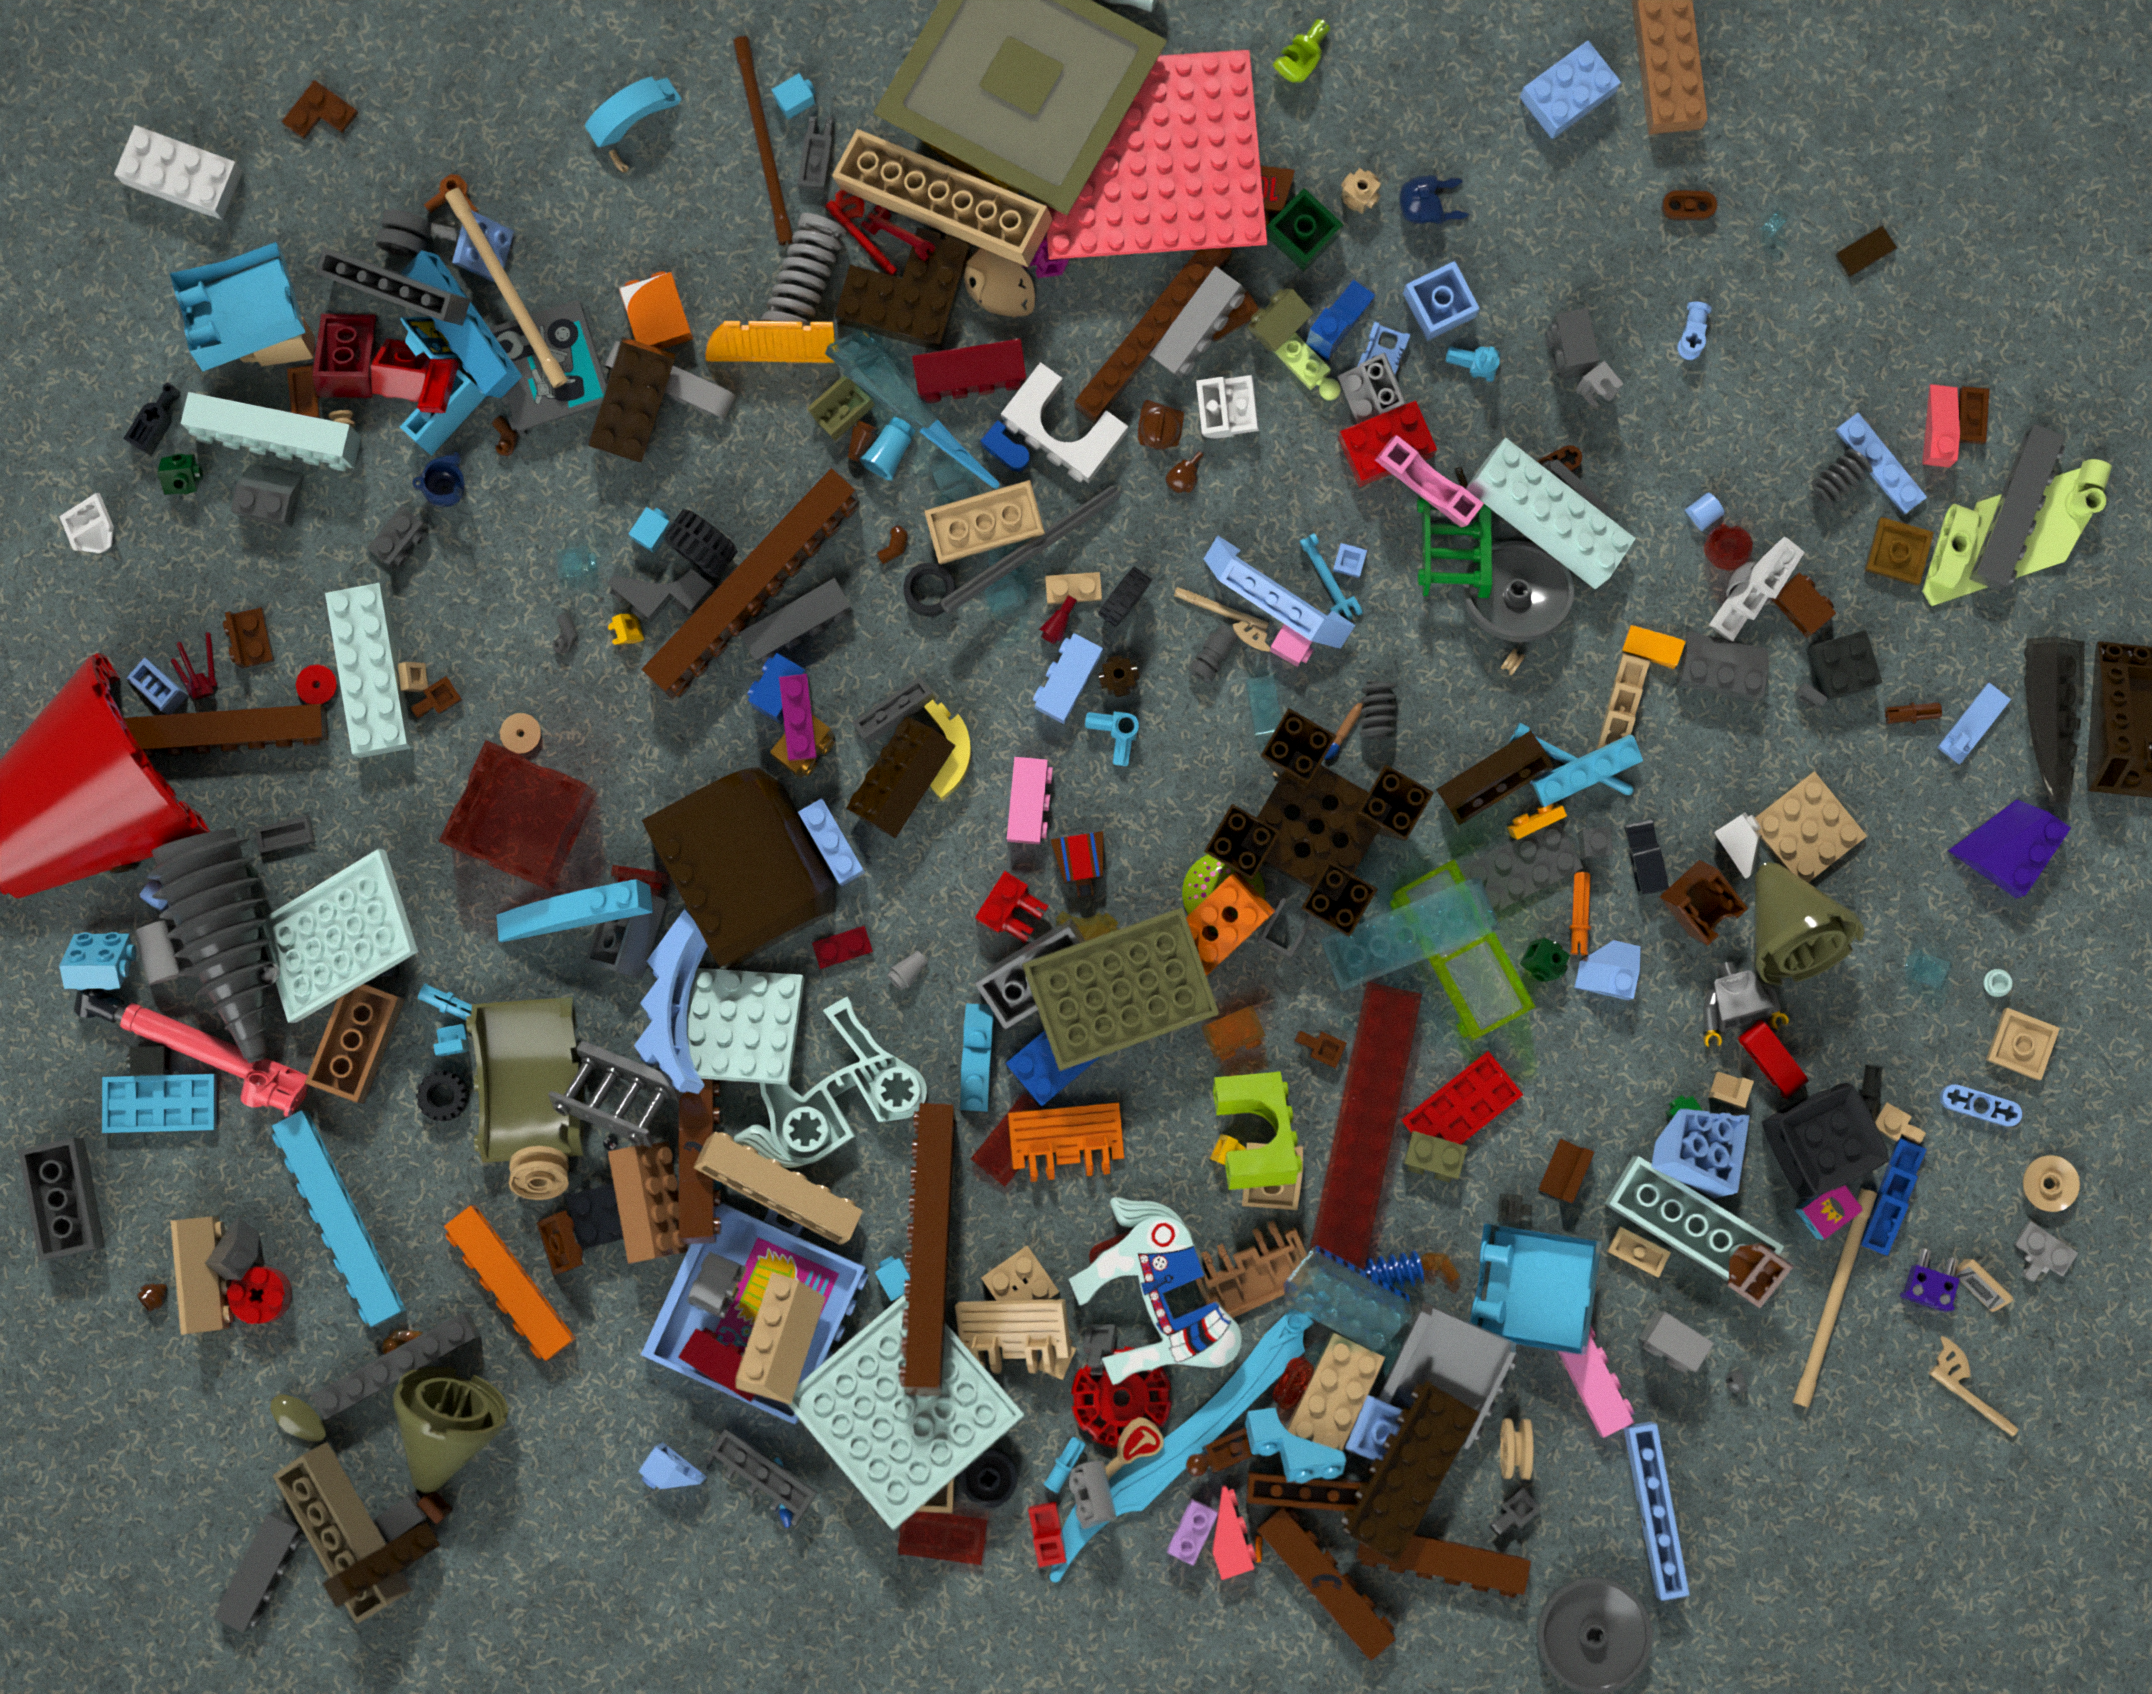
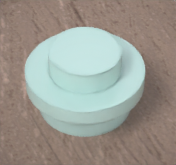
M2002 969L1991 970L1984 977V989L1991 996H2004L2012 988V979Z

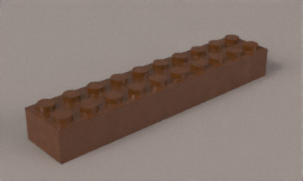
M831 468L641 669L646 676L672 700L676 696L678 698L682 697L690 688L688 683L694 676L699 678L706 672L709 667L707 664L713 656L718 658L724 653L728 647L725 643L732 636L737 638L740 635L739 632L747 627L744 623L751 616L756 618L764 610L765 605L763 603L770 596L774 598L784 588L782 583L789 576L793 578L801 571L803 567L801 563L807 556L812 558L819 552L822 547L820 545L821 541L826 536L831 538L840 528L838 523L845 516L850 518L858 510L859 506L857 503L859 499L856 490Z
M920 1103L919 1111H914L913 1128H915V1134H918V1139L912 1140L913 1162H916V1167H911L910 1184H912V1189H915V1195H909L910 1217H913V1223H908L907 1240H909V1245H912V1251H906L907 1273H910V1280L905 1279L904 1297L906 1301H909V1307L903 1308L902 1325H904V1330H907V1337L901 1338L902 1358H906L905 1366H900L899 1383H901V1387L905 1388L907 1395L941 1396L955 1110L954 1104Z

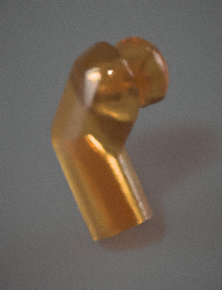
M1428 1252L1421 1258L1424 1270L1441 1271L1449 1283L1460 1276L1449 1257L1444 1253Z
M401 1328L396 1329L384 1339L382 1343L383 1354L393 1351L422 1335L423 1332Z

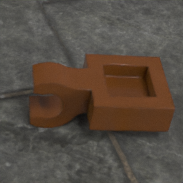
M445 676L424 689L423 692L427 698L411 707V709L419 719L433 708H435L438 714H441L462 701L448 677Z
M1298 1031L1294 1040L1312 1049L1310 1058L1332 1068H1336L1347 1044L1320 1031L1318 1038L1303 1031Z

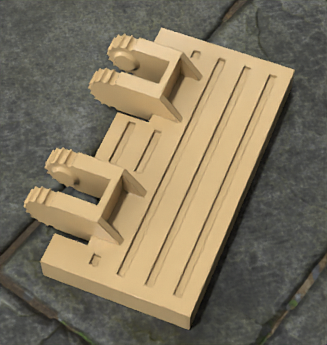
M1065 1299L958 1302L955 1305L960 1341L984 1369V1350H988L993 1374H999L1002 1369L1000 1347H1002L1003 1359L1026 1358L1027 1368L1030 1373H1037L1038 1371L1037 1349H1042L1046 1373H1053L1055 1371L1053 1346L1056 1347L1057 1358H1068L1072 1354Z

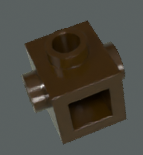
M1122 656L1106 659L1107 663L1102 664L1103 672L1098 673L1101 688H1107L1108 695L1115 694V697L1131 694V690L1135 689L1136 686L1135 681L1139 680L1136 664L1131 665L1129 658L1123 659ZM1122 670L1124 676L1121 679L1115 678L1114 672Z

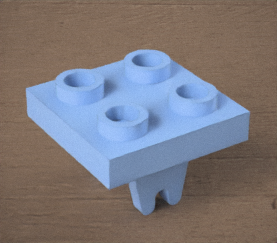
M472 211L474 218L504 269L514 231ZM462 224L452 263L495 282Z

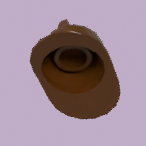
M1146 399L1141 408L1138 426L1140 445L1154 449L1177 447L1181 438L1184 412Z

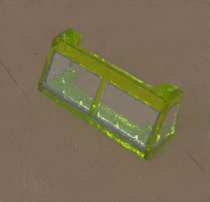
M1455 859L1390 895L1392 898L1389 902L1391 909L1396 916L1401 915L1406 919L1453 1005L1459 1020L1456 1027L1463 1039L1468 1037L1471 1042L1536 1008Z

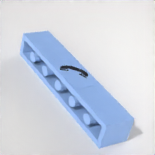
M1650 1421L1628 1425L1623 1429L1655 1596L1660 1600L1690 1596L1657 1424Z

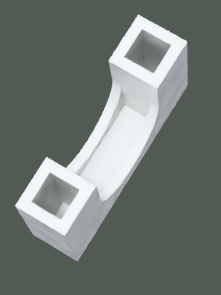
M1040 362L1002 411L1001 419L1004 421L1003 425L1011 433L1016 434L1018 431L1025 436L1024 441L1034 450H1038L1040 447L1048 453L1046 458L1056 466L1063 464L1069 469L1068 474L1076 481L1082 482L1084 480L1089 483L1128 433V426L1108 411H1105L1084 438L1075 442H1060L1053 439L1044 430L1041 423V415L1046 405L1062 386V378Z

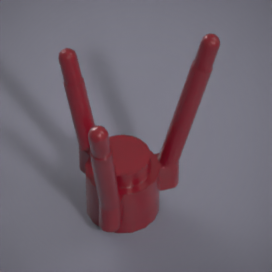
M206 632L208 677L204 673L195 674L182 643L178 642L177 647L189 678H187L175 658L171 659V663L184 683L188 695H191L193 700L213 695V687L218 685L214 675L211 633Z

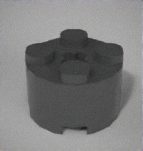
M709 1252L701 1265L702 1269L697 1280H694L687 1301L696 1308L724 1319L729 1310L730 1303L733 1304L739 1292L738 1282L742 1281L747 1267L721 1255Z

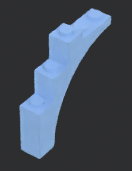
M684 909L647 960L654 970L653 975L658 980L640 1004L646 1010V1016L652 1022L635 1043L634 1047L640 1053L641 1061L650 1067H654V1065L659 1066L663 1072L671 1077L673 1080L672 1085L681 1092L690 1091L699 1094L705 1085L695 1070L689 1051L687 1008L694 976L708 945L689 910Z

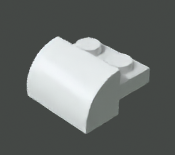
M1252 375L1229 379L1217 377L1196 381L1203 436L1223 438L1233 437L1234 434L1259 431Z

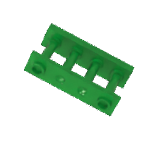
M1418 496L1417 512L1422 513V569H1418L1417 583L1418 586H1422V596H1428L1431 583L1470 584L1478 588V598H1489L1492 588L1491 508L1483 504L1476 513V522L1462 528L1457 524L1430 523V510L1438 509L1421 496ZM1431 534L1472 536L1473 539H1477V546H1473V549L1431 548ZM1431 559L1472 560L1473 563H1477V571L1473 573L1431 572Z

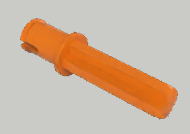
M1576 872L1574 874L1572 925L1569 926V929L1572 930L1570 954L1578 955L1579 943L1581 955H1588V931L1591 930V926H1589L1591 875L1587 872Z

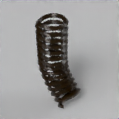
M1462 467L1455 468L1460 486L1466 489L1468 482Z

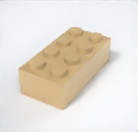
M1331 1331L1286 1430L1297 1437L1342 1451L1385 1357Z

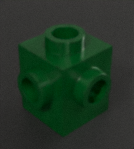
M178 453L169 457H161L157 473L164 495H187L197 492L199 482L203 480V469L201 464H197L194 454L184 455Z
M1543 937L1530 942L1520 965L1530 971L1536 980L1549 982L1560 979L1568 969L1567 962L1571 955L1564 951L1559 943Z

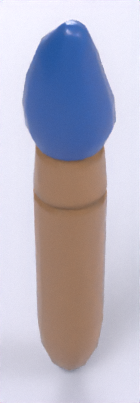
M1357 703L1348 713L1335 734L1337 737L1327 752L1325 760L1332 759L1338 753L1340 745L1361 715L1362 703Z

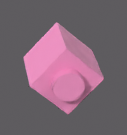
M1284 624L1272 643L1270 652L1298 667L1301 661L1307 663L1314 649L1310 647L1312 641Z

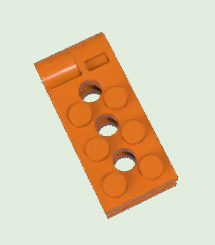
M1237 871L1231 874L1186 917L1195 945L1199 950V957L1206 977L1275 912ZM1229 906L1237 910L1238 918L1230 915ZM1210 925L1216 927L1218 936L1211 934L1209 930Z

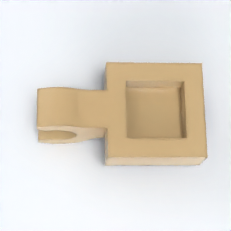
M1889 1103L1885 1104L1875 1121L1880 1133L1896 1142L1902 1135L1919 1145L1926 1135L1921 1129L1908 1124L1912 1116Z

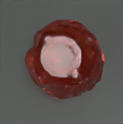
M1725 524L1717 526L1709 533L1704 544L1705 556L1712 565L1718 569L1728 571L1736 570L1745 564L1753 549L1751 535L1737 525L1733 527Z

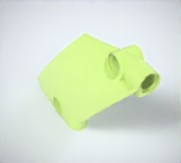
M2097 459L2083 461L2081 468L2055 476L2050 486H2046L2043 493L2046 496L2045 503L2040 511H2036L2033 519L2037 521L2035 529L2030 536L2027 535L2024 545L2027 546L2026 552L2022 560L2017 561L2014 570H2017L2016 578L2067 560L2093 513L2100 512L2106 505V496L2103 491L2106 489L2110 476L2111 464ZM2001 495L1977 502L1974 511L1957 504L1951 505L1948 509L1922 590L1931 606L1987 588V586L1972 581L1969 578ZM2086 498L2090 501V507L2086 503ZM1953 540L1957 544V551L1952 546Z

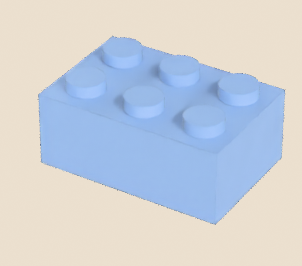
M1587 40L1523 87L1519 98L1553 139L1614 95L1621 81Z

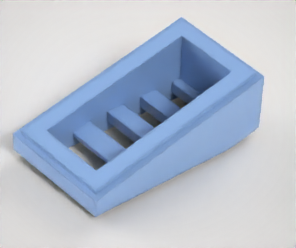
M145 657L127 677L156 707L168 715L172 714L188 697L179 686ZM149 669L151 673L141 684L138 680ZM158 677L157 682L148 690L147 687ZM166 685L165 690L156 697L155 694Z

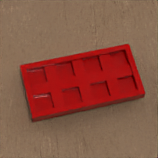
M1487 1051L1400 1121L1411 1134L1412 1131L1461 1145L1523 1096V1093L1491 1053Z

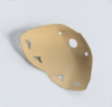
M978 247L965 263L964 280L969 295L979 306L990 313L1009 317L1026 316L1032 313L1035 304L1034 286L1031 277L1022 268V265ZM971 277H974L976 280L974 288L970 284ZM1020 279L1023 280V285L1026 287V289L1018 286L1020 284ZM1025 299H1027L1026 310L1021 306Z

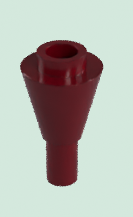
M1067 595L1061 608L1039 628L1043 632L1040 636L1041 638L1053 645L1057 641L1062 643L1070 617L1069 614L1077 602L1075 598Z

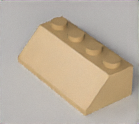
M219 1216L171 1221L181 1335L230 1328L229 1323L233 1321V1311L230 1306H227V1290L230 1287V1281L225 1280L205 1264L221 1238L225 1235L223 1221L219 1220Z
M771 1273L736 1378L737 1389L784 1403H792L826 1297L799 1280Z

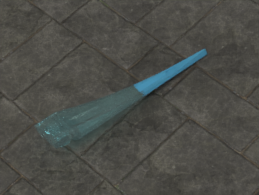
M861 329L828 345L825 354L845 370L843 374L991 487L996 490L998 489L999 482L940 423L877 341Z

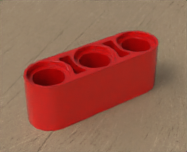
M1762 1020L1756 1021L1737 1037L1740 1044L1773 1086L1777 1085L1782 1091L1780 1095L1786 1100L1809 1082L1807 1076Z

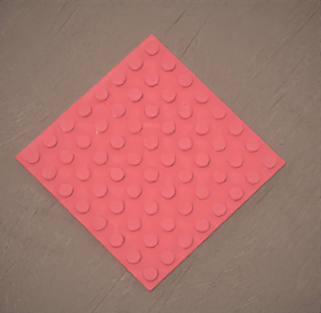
M1249 50L1163 55L1158 57L1068 216L1045 204L1053 219L1047 230L1049 260L1267 245Z

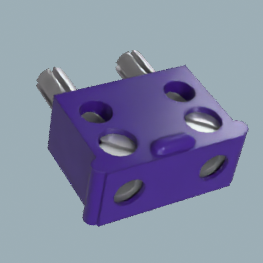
M1921 1249L1918 1264L1911 1266L1904 1292H1901L1900 1296L1903 1299L1942 1312L1953 1311L1955 1309L1953 1302L1960 1280L1954 1277L1958 1260L1953 1257L1948 1258L1945 1272L1941 1273L1927 1268L1931 1251L1929 1249ZM1918 1274L1921 1276V1281L1917 1279ZM1945 1283L1948 1285V1290L1944 1288Z

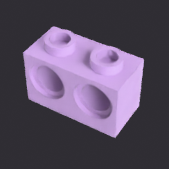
M1191 1498L1167 1548V1553L1194 1565L1218 1515L1217 1510Z

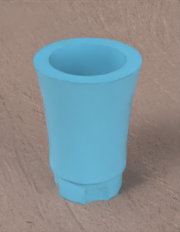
M893 417L869 450L860 458V462L865 468L880 477L892 480L903 454L911 443L915 430L903 419Z

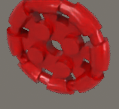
M1124 1346V1349H1113L1112 1355L1137 1348ZM1088 1363L1083 1369L1079 1368L1071 1387V1395H1073L1074 1405L1071 1408L1083 1432L1086 1430L1096 1443L1118 1449V1441L1121 1435H1118L1117 1426L1125 1427L1136 1418H1142L1147 1413L1152 1418L1150 1421L1157 1428L1160 1426L1163 1428L1170 1415L1172 1400H1169L1171 1384L1162 1366L1153 1370H1146L1150 1374L1145 1380L1135 1372L1114 1385L1105 1365L1104 1375L1098 1382L1091 1378V1367H1088ZM1118 1390H1125L1130 1395L1129 1402L1124 1406H1119L1113 1401V1395ZM1149 1391H1158V1401L1149 1402ZM1085 1394H1093L1094 1405H1085ZM1098 1415L1107 1422L1102 1428H1099L1093 1422Z

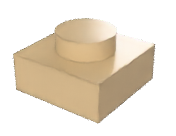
M403 662L398 664L401 691L423 692L424 689L428 688L425 663Z

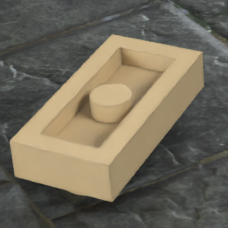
M1100 572L1045 576L1047 604H1061L1065 601L1067 595L1075 598L1077 602L1102 601Z
M1618 1227L1606 1251L1659 1278L1671 1253L1622 1227Z

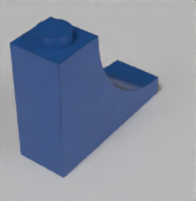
M1352 280L1338 300L1329 309L1325 308L1310 328L1306 344L1317 355L1328 362L1372 302L1375 294L1355 280Z

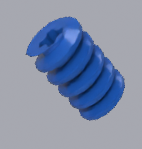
M1415 1250L1411 1251L1409 1259L1404 1252L1400 1253L1398 1261L1393 1254H1390L1387 1263L1382 1256H1379L1376 1265L1371 1258H1367L1366 1265L1363 1267V1271L1393 1287L1394 1282H1398L1401 1289H1404L1406 1280H1409L1412 1287H1415L1417 1278H1420L1424 1285L1422 1263ZM1365 1278L1368 1294H1371L1373 1285L1376 1286L1379 1292H1382L1383 1287Z

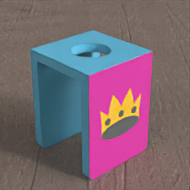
M1844 1185L1833 1191L1806 1200L1795 1211L1816 1239H1826L1861 1213L1863 1209Z

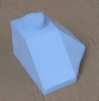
M1613 940L1580 961L1574 988L1628 1001L1634 999L1640 972L1641 946Z
M663 1442L655 1446L638 1471L643 1475L641 1480L653 1489L656 1486L660 1489L701 1484L707 1478Z

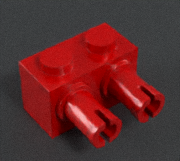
M1004 871L978 911L975 919L997 934L1005 930L1025 944L1029 937L1023 934L1022 931L1031 936L1034 928L1015 918L1013 912L1020 907L1040 921L1044 913L1036 908L1046 912L1049 905L1029 894L1027 884Z

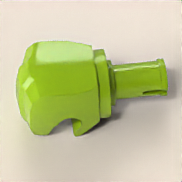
M1316 19L1306 36L1296 35L1292 40V45L1286 46L1281 51L1282 54L1287 56L1278 57L1272 63L1274 69L1285 79L1293 83H1301L1308 78L1321 58L1322 50L1319 44L1330 31L1328 24L1322 28L1325 22Z

